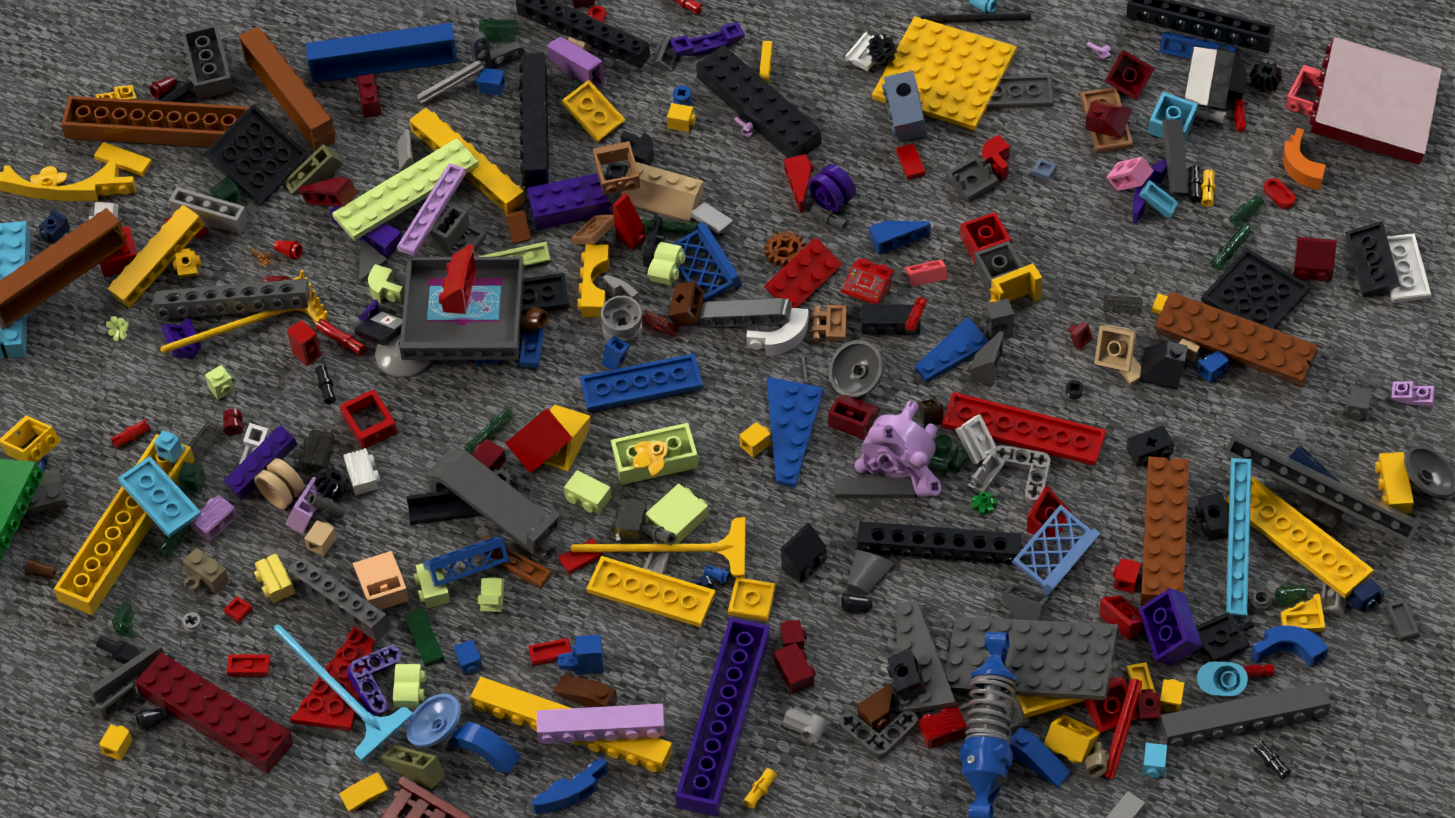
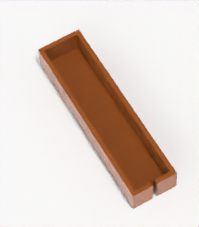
M257 26L239 35L245 61L313 149L316 151L323 144L329 146L335 143L334 135L336 132L332 126V116L324 111L320 101L315 100L311 89L308 90L303 79L297 77L293 66H289L285 56L279 54L275 43L270 42L265 31L262 32Z
M105 208L87 222L82 223L78 228L66 234L62 239L50 245L46 250L34 256L30 261L18 267L17 270L2 278L0 281V328L4 330L127 245L120 220Z
M1171 291L1155 325L1156 333L1179 342L1182 338L1192 341L1200 346L1201 350L1212 354L1219 351L1224 353L1228 360L1301 387L1304 386L1310 373V368H1312L1318 354V345Z
M1148 457L1140 606L1145 605L1169 588L1181 593L1184 591L1189 459L1171 458V461H1167V458Z

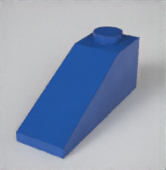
M884 221L869 227V239L878 254L931 235V223L929 221Z
M1020 727L1010 738V749L1013 752V757L1059 788L1071 774V771L1037 737L1024 728Z

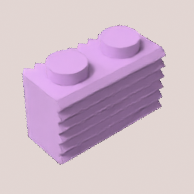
M217 495L214 499L211 498L207 501L205 507L200 511L201 515L190 522L192 530L208 542H211L217 534L222 532L223 529L237 518L236 509L223 497Z

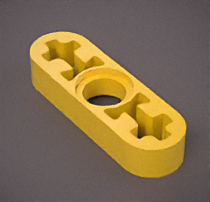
M763 41L759 76L769 84L773 42Z

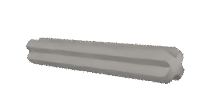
M478 60L418 94L417 97L420 103L424 104L477 74L484 69V66Z

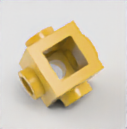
M191 249L179 250L180 253H175L176 259H173L174 270L178 271L180 279L199 276L198 267H201L200 255L197 256L195 251H191Z

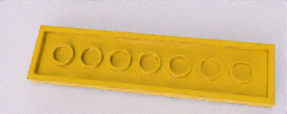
M1251 476V526L1344 598H1347L1354 588L1364 583L1373 575L1374 570ZM1227 496L1225 502L1229 508V496Z

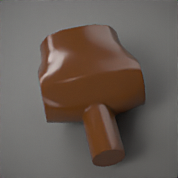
M535 307L530 308L525 316L521 317V330L530 333L536 329H542L548 321L547 311Z

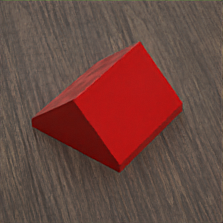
M1048 486L1044 487L1027 517L1026 532L1032 535L1038 532L1060 505L1072 514L1070 509ZM1059 512L1057 523L1066 524V517ZM1054 528L1045 529L1046 538L1055 537ZM1058 528V530H1059V535H1060L1061 531L1063 530V528Z
M1122 595L1103 597L1101 599L1099 616L1108 624H1118L1119 633L1128 641L1145 628L1140 611Z

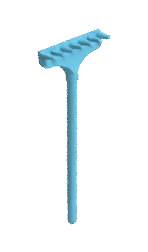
M274 626V631L365 722V738L355 749L356 756L363 763H368L366 757L369 754L375 757L374 750L377 747L383 750L382 743L385 740L388 743L391 742L389 736L392 733L398 736L397 729L400 726L406 729L405 722L408 719L414 722L413 713L406 707H402L392 715L385 717L373 716L370 712H367L282 626Z

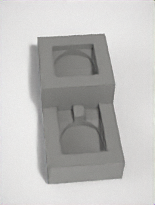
M603 276L604 288L613 297L628 296L639 303V293L633 287L613 276Z

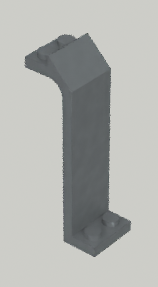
M450 449L425 474L430 479V489L432 491L438 492L445 485L531 554H534L536 549L555 530L560 528V514L554 510L550 515L546 514L467 451Z

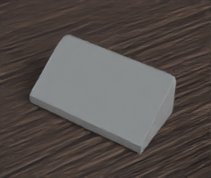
M409 129L404 131L397 142L400 171L413 165L412 141Z
M702 203L690 213L691 217L700 223L705 222L708 228L718 234L728 233L733 223L731 218L707 203Z
M1323 582L1321 598L1323 613L1344 616L1346 598Z

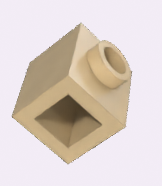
M318 520L304 538L307 549L323 557L337 539L334 527L327 522L322 523Z

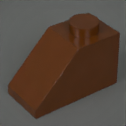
M888 684L857 704V715L873 730H880L889 722L893 699L892 684Z

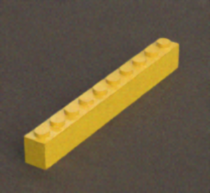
M480 677L470 696L472 707L475 710L492 713L499 719H509L516 725L523 724L529 726L536 732L537 710L573 709L484 677ZM638 737L637 739L619 738L612 741L600 739L592 742L585 740L572 742L574 745H584L594 752H604L614 759H624L631 765L644 766L651 772L658 771L663 773L673 753L672 743L660 738Z

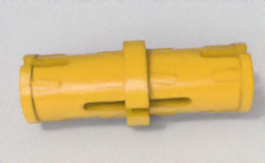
M1205 170L1203 172L1201 204L1205 207H1211L1214 203L1213 197L1216 185L1214 184L1215 172L1213 170Z
M766 768L759 780L752 784L751 791L743 799L745 806L754 809L761 797L768 793L769 786L777 777L773 770Z

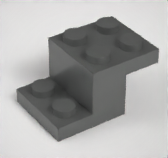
M449 202L429 233L432 235L434 249L450 257L469 244L474 246L475 253L486 238V232L470 225L468 211Z

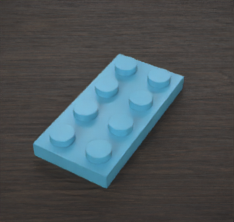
M150 456L118 478L119 484L168 538L201 515L200 510Z

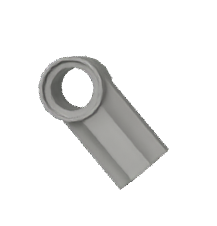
M792 708L786 712L783 720V726L801 733L806 740L813 743L819 741L828 726L824 718L818 715L808 716Z

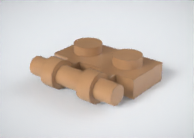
M827 305V311H821L820 306H815L811 314V320L813 321V326L811 327L812 340L819 342L820 336L826 335V341H846V305ZM826 320V325H821V321Z

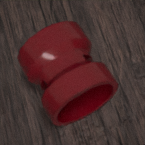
M228 409L223 413V421L225 422L223 431L226 435H240L243 432V423L241 422L243 414L240 410Z

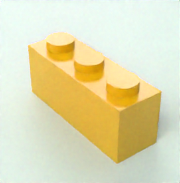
M1404 452L1379 454L1378 462H1375V472L1380 476L1378 488L1379 491H1383L1381 502L1404 514L1411 513L1414 502L1409 476L1405 469Z

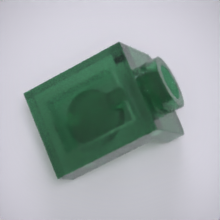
M123 602L112 619L115 632L123 637L126 635L134 636L131 625L134 614L131 604Z

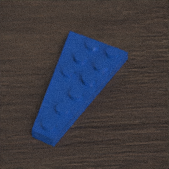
M766 377L776 484L796 488L824 388Z

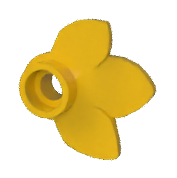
M47 166L41 170L40 174L31 175L30 182L42 186H57V184L66 180L67 173H57L55 167Z
M643 441L634 447L638 453L633 459L634 469L648 467L651 476L654 477L664 468V458L668 454V447L663 441H655L653 443Z

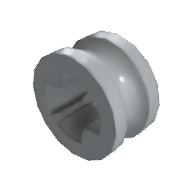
M195 612L187 613L182 619L184 629L189 633L197 632L202 626L200 616ZM193 620L195 624L191 625L189 621Z

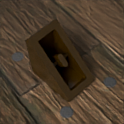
M933 398L917 402L924 427L928 424H942L944 408L939 400Z

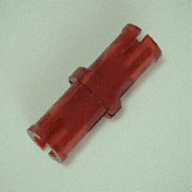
M648 310L643 311L642 322L653 326L654 330H660L671 337H675L674 333H678L679 326L666 321L665 317L657 316Z

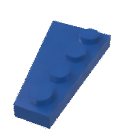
M967 317L915 365V370L927 383L975 356L989 340L972 320Z

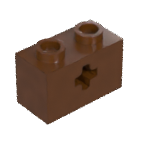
M695 281L675 285L668 316L677 326L698 322L704 291Z

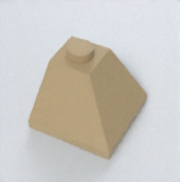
M1101 325L1094 364L1128 372L1131 371L1136 332L1115 325Z

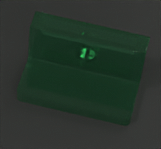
M518 19L479 20V31L486 35L489 42H516Z

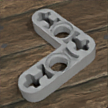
M997 446L993 451L998 455L1005 453L1003 458L997 457L1006 461L1004 466L1030 470L1025 489V500L1028 504L1034 505L1046 486L1050 468L1049 455L1044 452L1016 447ZM1018 456H1025L1027 460L1019 462L1016 458ZM1040 460H1044L1042 465L1039 464ZM1038 475L1041 476L1043 480L1041 482H1035L1032 480V477ZM1033 488H1037L1035 498L1031 497V495L1033 494Z

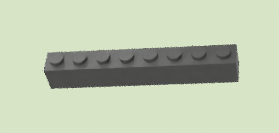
M1324 682L1164 714L1161 715L1159 726L1167 747H1179L1184 743L1192 741L1198 743L1206 738H1221L1231 733L1241 734L1245 730L1250 729L1261 730L1270 725L1281 726L1289 721L1295 720L1300 722L1313 716L1317 718L1323 717L1329 713L1331 702Z

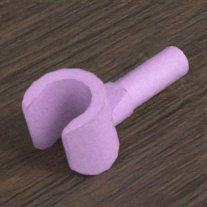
M1090 42L1087 43L1088 47L1098 52L1100 58L1104 59L1111 55L1108 52L1111 50L1108 45L1100 48Z
M735 118V121L743 127L741 129L742 134L750 137L754 133L752 123H745L740 118Z

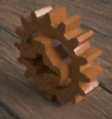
M786 230L785 234H782L781 231H778L777 236L771 234L772 239L767 238V244L764 245L765 258H768L769 263L774 262V267L781 265L783 268L805 247V241H802L801 236L796 237V232L789 234V231Z

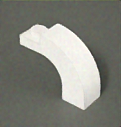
M792 308L789 323L779 330L772 332L747 331V348L754 350L765 349V355H778L795 348L806 335L809 322L808 309Z

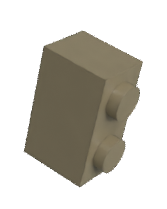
M198 548L183 560L186 574L190 576L185 579L184 584L185 587L195 584L192 587L194 593L200 590L202 584L216 595L229 582L226 568Z

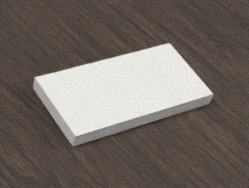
M1415 233L1387 236L1401 285L1389 290L1392 303L1431 299V291Z

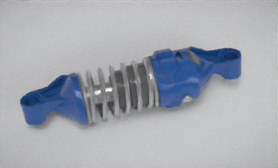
M986 632L985 649L989 651L990 657L981 667L971 673L970 686L975 690L969 692V695L974 699L969 701L968 705L973 709L967 712L968 716L971 717L966 722L970 729L965 732L967 737L960 748L959 758L962 762L961 777L974 788L977 797L969 805L968 818H994L992 803L997 798L1001 785L1007 781L1008 768L1012 766L1013 752L1010 749L1011 740L1008 736L1012 734L1009 726L1013 724L1010 717L1013 715L1011 707L1014 705V700L1012 697L1015 695L1014 688L1016 687L1017 677L1005 665L1010 646L1008 632ZM1011 691V695H1007L1003 692ZM974 693H984V696H976ZM1010 700V704H1009V705H1007V704H1005V703H1003V702H1000V701ZM973 703H983V704H980L979 706H976V705H974Z

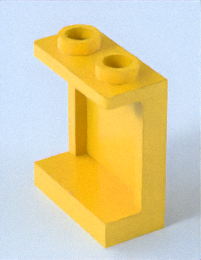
M1032 263L992 279L990 288L991 300H989V303L1008 299L1010 302L1027 294L1030 295L1033 302L1041 300L1042 276L1035 265Z

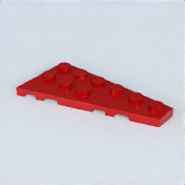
M353 627L346 637L347 640L341 648H338L335 657L331 663L327 664L325 670L359 703L360 697L347 676V668L354 660L373 653L376 641L356 627ZM364 665L357 670L354 668L353 671L360 673L364 669ZM319 676L312 686L311 692L306 699L302 700L300 708L296 713H293L290 721L295 724L352 731L356 712Z

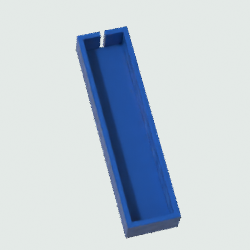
M452 23L306 43L312 83L458 62Z

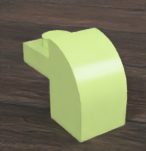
M375 264L368 276L371 296L374 300H378V303H382L384 298L391 302L396 301L402 303L404 300L403 287L393 284L392 269Z
M481 578V595L478 596V604H481L480 611L501 612L504 597V578Z

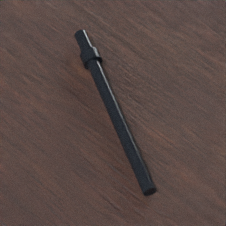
M935 12V14H921V19L935 21L936 23H943V21L1031 19V12L962 14Z

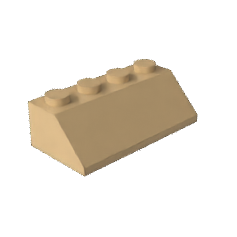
M635 162L640 178V188L622 191L621 196L624 193L628 194L634 207L690 223L693 218L690 213L698 207L704 195L703 181ZM630 167L626 173V176L632 175Z

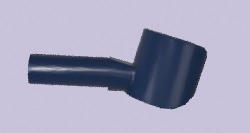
M707 575L701 576L699 580L690 581V583L699 586L701 585L709 589L713 588L712 581Z

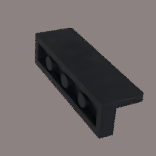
M451 490L407 496L410 525L483 516Z

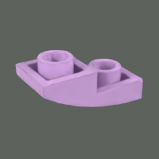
M1413 381L1393 382L1391 398L1393 401L1404 404L1433 406L1435 389L1434 386H1414Z

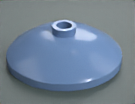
M444 693L434 695L421 703L413 712L414 722L408 720L406 726L408 740L414 746L420 748L431 747L445 740L454 731L459 722L461 714L459 701L453 695Z

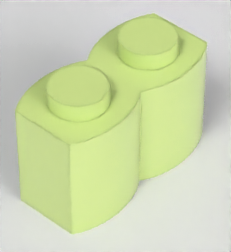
M664 242L658 244L654 259L648 269L647 275L650 281L672 285L678 279V269L684 263L686 257L682 246Z
M396 664L393 689L395 708H417L420 705V701H424V689H421V685L426 681V673L422 671L421 664Z

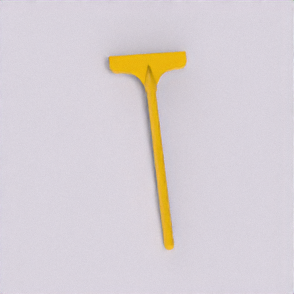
M301 270L299 277H296V278L293 279V280H296V279H307V280H308L307 277L304 278V271H303V270ZM309 283L311 295L308 308L263 311L163 345L160 351L167 353L292 310L308 314L315 323L322 324L318 321L319 319H324L326 322H329L327 311H324L323 304H320L319 297H316L315 290L312 291V285Z
M745 517L733 519L729 534L717 543L673 545L573 544L570 550L572 552H717L729 560L732 576H740V578L745 579Z

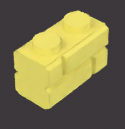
M277 554L255 563L257 571L254 572L258 583H263L264 586L261 588L266 598L270 597L272 602L275 603L295 594L293 584Z

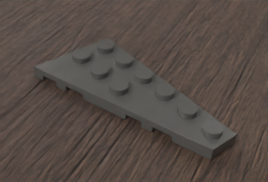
M917 600L897 604L896 654L911 649L918 660L927 692L903 701L900 695H896V713L898 715L906 710L916 713L958 706Z

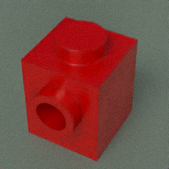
M1121 558L1119 566L1115 565L1112 577H1115L1114 589L1134 594L1140 575L1141 563Z

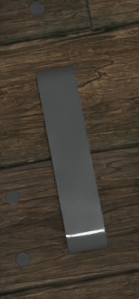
M785 298L704 302L701 305L698 322L701 326L710 328L787 324L790 321L792 302Z

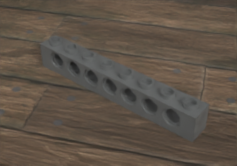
M307 279L156 291L153 308L157 320L299 309L309 307L311 293Z

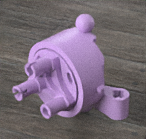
M908 401L901 414L882 415L875 420L862 444L863 454L861 458L855 461L854 467L858 473L869 471L871 474L881 472L891 478L911 477L915 493L919 497L936 496L941 491V483L927 466L935 453L936 447L933 438L938 428L933 424H928L924 430L913 422L912 418L919 409V406L915 402Z

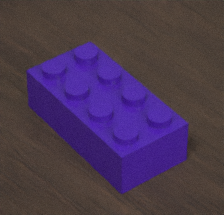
M597 173L527 188L528 200L536 230L588 220L595 215H610L608 197L603 195Z

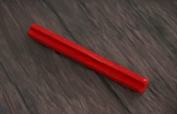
M1131 679L1110 747L1107 771L1103 774L1108 779H1114L1142 687V681L1138 679Z

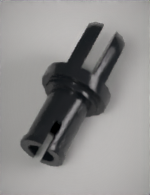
M101 635L96 643L97 648L111 653L114 660L126 664L140 654L135 646L123 640L115 642Z

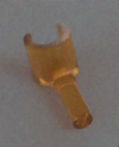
M250 247L249 251L258 258L262 266L271 263L268 252L261 254L253 247Z

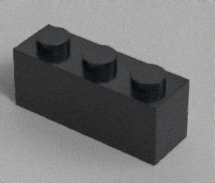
M862 304V334L870 336L876 334H887L890 336L896 334H906L909 336L920 334L921 318L919 323L916 324L915 331L912 332L906 330L905 324L915 304Z

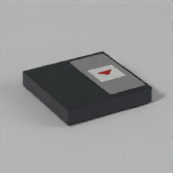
M379 311L354 329L355 335L384 345L401 333L402 318Z

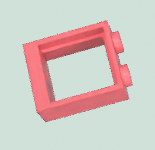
M1303 65L1287 96V109L1311 117L1312 113H1315L1312 110L1314 103L1298 98L1297 95L1304 83L1316 88L1318 85H1321V82H1318L1321 70Z

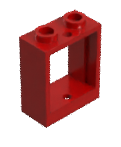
M375 389L365 392L353 400H348L339 406L342 418L362 450L398 433L394 419ZM375 403L385 420L364 431H360L351 414Z

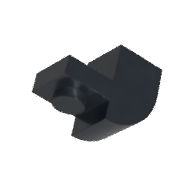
M624 131L620 136L621 143L630 141L635 162L650 166L654 160V147L651 137L646 133L638 137L633 133Z

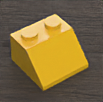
M1063 714L1051 723L1044 745L1052 753H1061L1074 763H1082L1090 754L1101 732Z

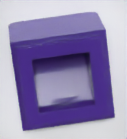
M375 299L358 318L365 322L380 311L378 300Z

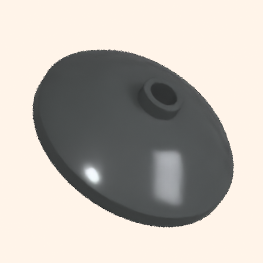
M853 340L845 343L834 353L829 364L828 373L833 388L838 393L853 398L867 395L876 388L882 378L884 371L883 357L878 348L867 341Z
M1420 445L1413 446L1406 452L1404 457L1406 472L1411 481L1421 491L1435 497H1447L1455 491V472L1442 455L1429 447Z

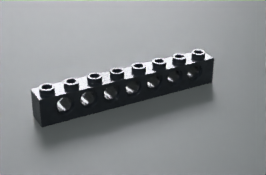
M516 0L518 15L565 36L577 38L592 45L591 47L640 69L650 57L649 42L553 0Z
M1129 0L1127 3L1126 18L1269 53L1274 39L1275 25L1174 0Z
M859 521L857 550L882 554L884 556L902 555L906 558L915 556L923 557L924 559L941 558L946 561L953 559L965 562L980 561L986 564L1004 563L1011 566L1014 565L1012 563L1014 558L1020 553L1022 534Z

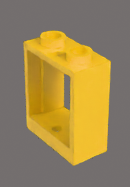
M26 415L0 438V445L5 453L19 461L37 463L61 440L52 426ZM35 435H38V437L24 450L21 449L30 439H32Z

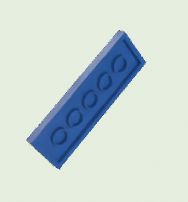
M695 354L580 376L587 412L703 389Z

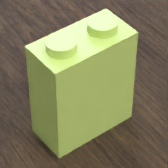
M678 483L645 513L646 523L662 526L665 530L675 533L677 536L675 544H679L708 517V505L703 499H698L694 496L689 488H684Z

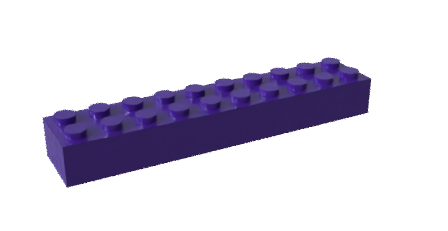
M729 618L675 795L677 808L718 817L770 642L769 625Z

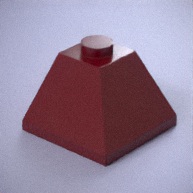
M1123 49L1115 59L1104 82L1132 99L1137 100L1155 68Z
M1094 100L1091 102L1086 115L1085 130L1122 139L1132 109Z

